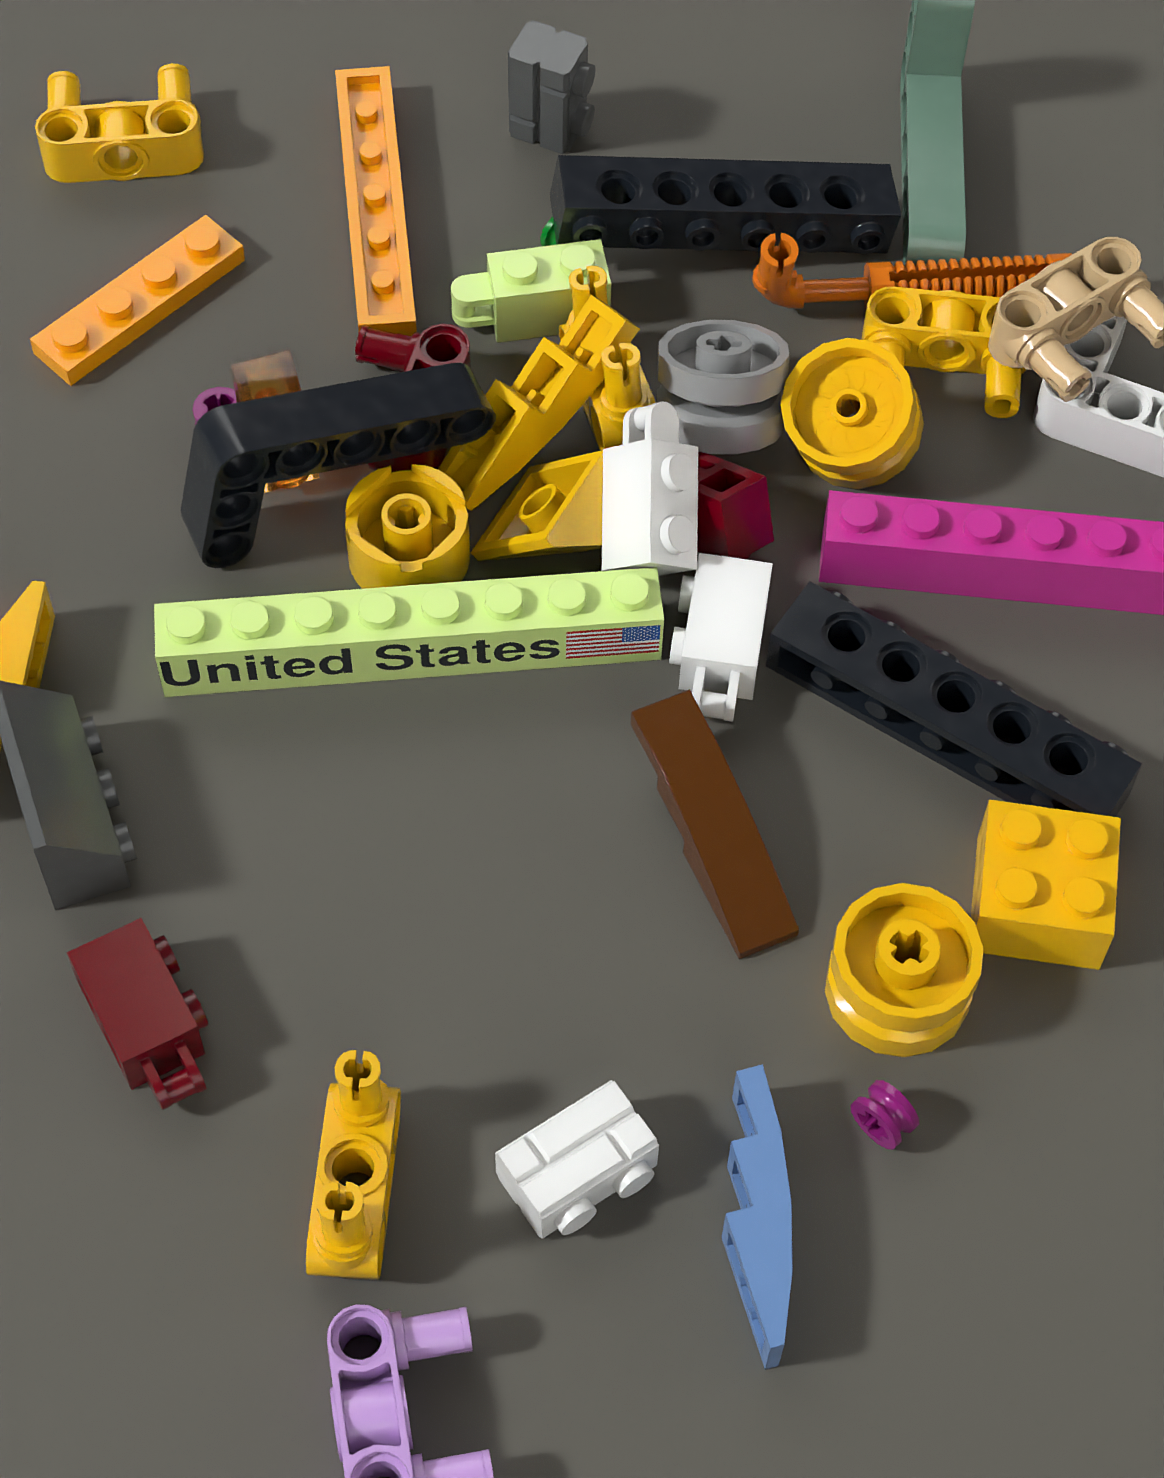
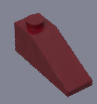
M698 452L697 552L748 559L753 552L774 541L766 476L711 454Z

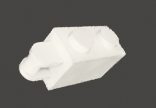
M662 401L630 409L623 419V444L603 449L601 571L657 567L658 576L697 570L698 447L679 443V417L677 411L670 403Z
M699 553L695 577L683 575L678 612L689 613L686 628L674 627L669 664L681 665L679 689H690L692 691V695L704 717L733 722L737 698L753 700L773 563Z

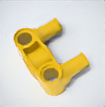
M174 63L166 64L159 68L157 75L158 100L113 101L92 105H81L79 79L74 73L58 71L49 75L47 79V110L39 116L35 124L46 174L58 182L75 183L103 180L127 181L145 177L182 175L196 170L203 162L204 150L201 137L200 115L195 105L191 102L188 69L183 65Z
M586 266L588 284L585 285L581 268L571 272L569 284L572 290L573 310L570 312L567 323L559 325L560 342L590 295L608 304L607 273L604 269L598 266ZM619 343L620 358L617 362L613 345L603 350L601 361L604 367V380L582 405L600 451L623 444V419L627 411L656 403L640 365V351L631 343Z
M884 287L876 290L869 297L861 340L873 341L892 352L903 367L929 368L940 372L958 371L986 374L985 412L992 417L1009 418L1016 415L1019 410L1021 374L1026 369L1024 367L1011 368L1000 364L992 357L988 347L1000 297L965 294L954 290L934 291L905 287Z
M357 1050L344 1052L337 1059L334 1067L335 1078L338 1083H330L328 1089L307 1237V1275L379 1280L381 1275L400 1122L401 1090L398 1087H387L380 1080V1062L376 1055L368 1051H363V1064L358 1063ZM359 1172L370 1177L366 1183L360 1186L346 1181V1186L339 1183L344 1176L350 1173Z

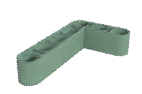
M912 0L900 78L904 266L907 260L913 261L916 265L918 260H923L926 264L929 259H933L937 264L939 259H945L948 263L950 258H955L957 262L964 258L966 207L961 75L975 0Z

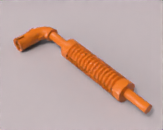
M774 233L767 236L761 244L760 262L753 271L752 282L754 287L772 304L795 309H803L804 303L864 300L866 309L869 297L876 290L884 287H905L934 291L954 290L965 294L1002 297L1007 291L1034 277L1051 263L1063 260L1072 255V253L1047 254L1045 258L1041 254H1036L1034 258L1031 255H1025L1023 260L1019 255H1015L1012 260L1010 256H1003L1002 260L998 256H993L991 261L988 257H982L980 262L976 257H972L969 262L966 258H961L959 262L955 258H950L948 263L945 259H939L937 264L935 260L929 259L926 264L923 260H918L916 265L913 261L907 260L905 266L902 261H896L894 267L889 261L866 262L863 277L803 280L802 274H797V271L793 270L799 252L797 242L793 237L781 233L779 246H775L776 237Z

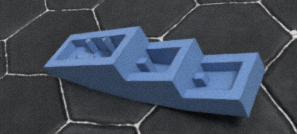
M762 1064L736 1071L732 1100L745 1138L731 1141L727 1169L741 1209L726 1213L721 1238L766 1370L779 1366L784 1348L793 1266L792 1205L782 1132Z

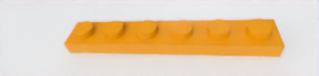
M390 66L335 70L358 330L360 331L361 327L365 325L376 330L412 336L414 332H417Z

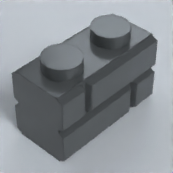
M535 20L526 22L508 51L510 137L531 144L538 141L540 142V147L564 154L570 151L578 136H586L591 127L595 111L594 105L587 103V95L593 85L596 71L595 65L588 63V42H586V37L565 30L557 33L556 27Z

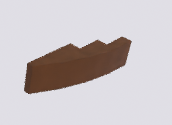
M690 689L632 711L631 726L658 775L657 790L684 839L683 854L738 958L742 959L798 936V925L755 821L719 744Z

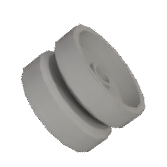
M703 320L686 323L669 330L658 342V381L662 385L657 389L656 403L668 402L677 411L679 417V443L697 446L698 452L707 454H740L760 450L776 442L785 430L780 404L783 395L782 389L785 386L789 371L790 355L788 343L776 332L757 324L736 320Z

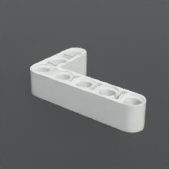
M1114 316L1093 328L1078 341L1064 345L1069 354L1083 368H1087L1090 371L1091 378L1088 379L1090 382L1087 388L1075 399L1064 402L1059 397V394L1042 379L1033 419L1036 427L1043 434L1053 439L1164 477V393L1108 374L1127 323L1124 317Z

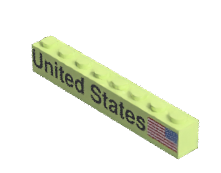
M657 567L154 604L155 659L164 697L661 660L664 614Z

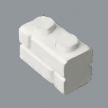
M610 1080L495 1152L496 1173L500 1182L514 1202L519 1205L521 1212L539 1237L543 1239L559 1229L562 1235H568L587 1224L597 1212L594 1205L617 1192L621 1198H626L647 1185L655 1174L652 1168L657 1166L659 1144L640 1115L635 1113L632 1104L616 1082Z

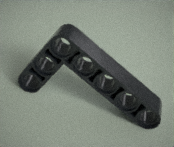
M449 363L222 405L205 413L195 425L181 504V517L202 562L211 568H225L244 559L253 547L267 483L467 444L483 437L493 427L496 421V414L472 370L463 363Z

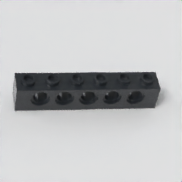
M558 155L550 190L556 245L601 239L603 248L694 249L699 251L747 250L759 252L761 244L767 236L775 233V246H779L780 235L785 233L793 237L797 242L799 252L888 253L902 216L890 164Z
M809 581L770 633L766 667L1006 802L1116 817L1131 793L1142 763L1129 757L1127 752L1120 746L1098 740L1073 726L1060 713L1044 710L1018 696L1007 684L997 680H989L962 665L952 654L943 650H934L907 635L896 623L880 620L854 606L846 596L839 592L827 591ZM835 647H847L853 651L845 652ZM898 676L904 678L907 682L894 681L889 677ZM944 706L956 707V708L960 709L962 712H960V713L950 712V711L946 710V709L943 708V707H944ZM998 737H1009L1014 739L1018 743H1006L1000 740ZM1054 767H1062L1068 769L1074 775H1065L1059 773L1054 769Z

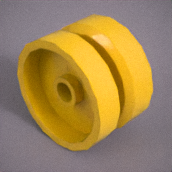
M844 338L823 343L802 357L785 381L780 404L784 428L810 470L833 486L862 489L883 484L903 471L919 449L924 427L920 400L913 388L909 374L895 354L877 343L854 338ZM854 412L856 413V415H854V416H852V417H848V416L851 415L852 413H854Z
M907 883L874 888L851 903L837 925L833 950L828 964L825 994L834 1020L850 1039L879 1054L909 1057L932 1052L955 1036L967 1016L973 993L981 976L984 948L975 922L957 901L931 887Z

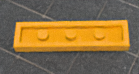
M204 215L30 338L33 354L68 385L72 386L244 262L243 245L211 218Z

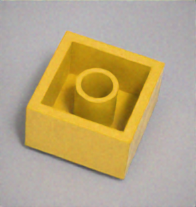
M989 800L977 838L971 919L976 924L984 948L983 953L1100 970L1115 933L1121 818Z

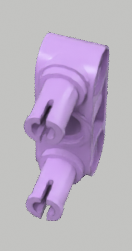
M355 1304L341 1310L333 1318L328 1328L327 1346L333 1387H330L334 1428L340 1462H343L345 1478H494L489 1449L425 1461L422 1459V1453L415 1455L410 1453V1450L413 1449L404 1380L403 1375H399V1371L409 1369L408 1362L472 1352L467 1308L461 1307L459 1309L402 1318L401 1311L379 1310L370 1305ZM360 1335L372 1336L381 1343L374 1355L363 1360L352 1359L343 1353L346 1344L352 1338Z

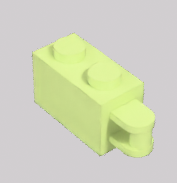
M601 239L487 253V272L462 275L451 284L452 318L454 322L465 328L493 325L497 343L559 335V325L567 323L570 312L573 310L569 276L575 269L581 268L584 285L588 284L586 266H598L604 269L607 273L608 282L606 285L608 305H611V280Z

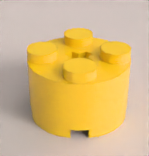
M411 464L412 471L392 472L391 466L371 472L357 483L347 498L345 532L349 568L355 581L362 589L461 582L470 563L469 515L462 490L452 478L433 467Z

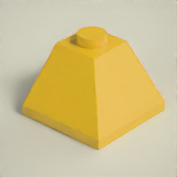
M603 450L530 466L481 536L471 554L478 561L583 552L602 548Z

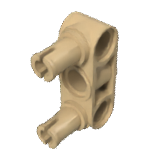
M1119 237L1099 239L1069 257L1051 263L1034 277L1007 291L1000 297L989 337L988 347L992 357L1004 366L1011 368L1024 367L1026 370L1033 369L1059 394V397L1064 402H1069L1078 397L1087 388L1091 373L1069 354L1064 345L1078 341L1103 322L1114 316L1124 317L1150 341L1154 348L1164 346V304L1150 290L1151 283L1147 280V275L1140 269L1142 260L1137 247L1128 240Z

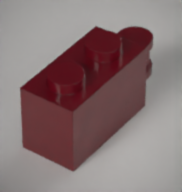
M139 918L66 952L77 983L131 1090L148 1082L160 1108L165 1110L173 1104L207 1089L194 1059L205 1054L199 1030L209 1025L208 1020L194 991L189 989L180 993L171 975L180 972V967L164 935L152 939L142 918ZM177 1067H183L182 1070L163 1079L159 1077Z

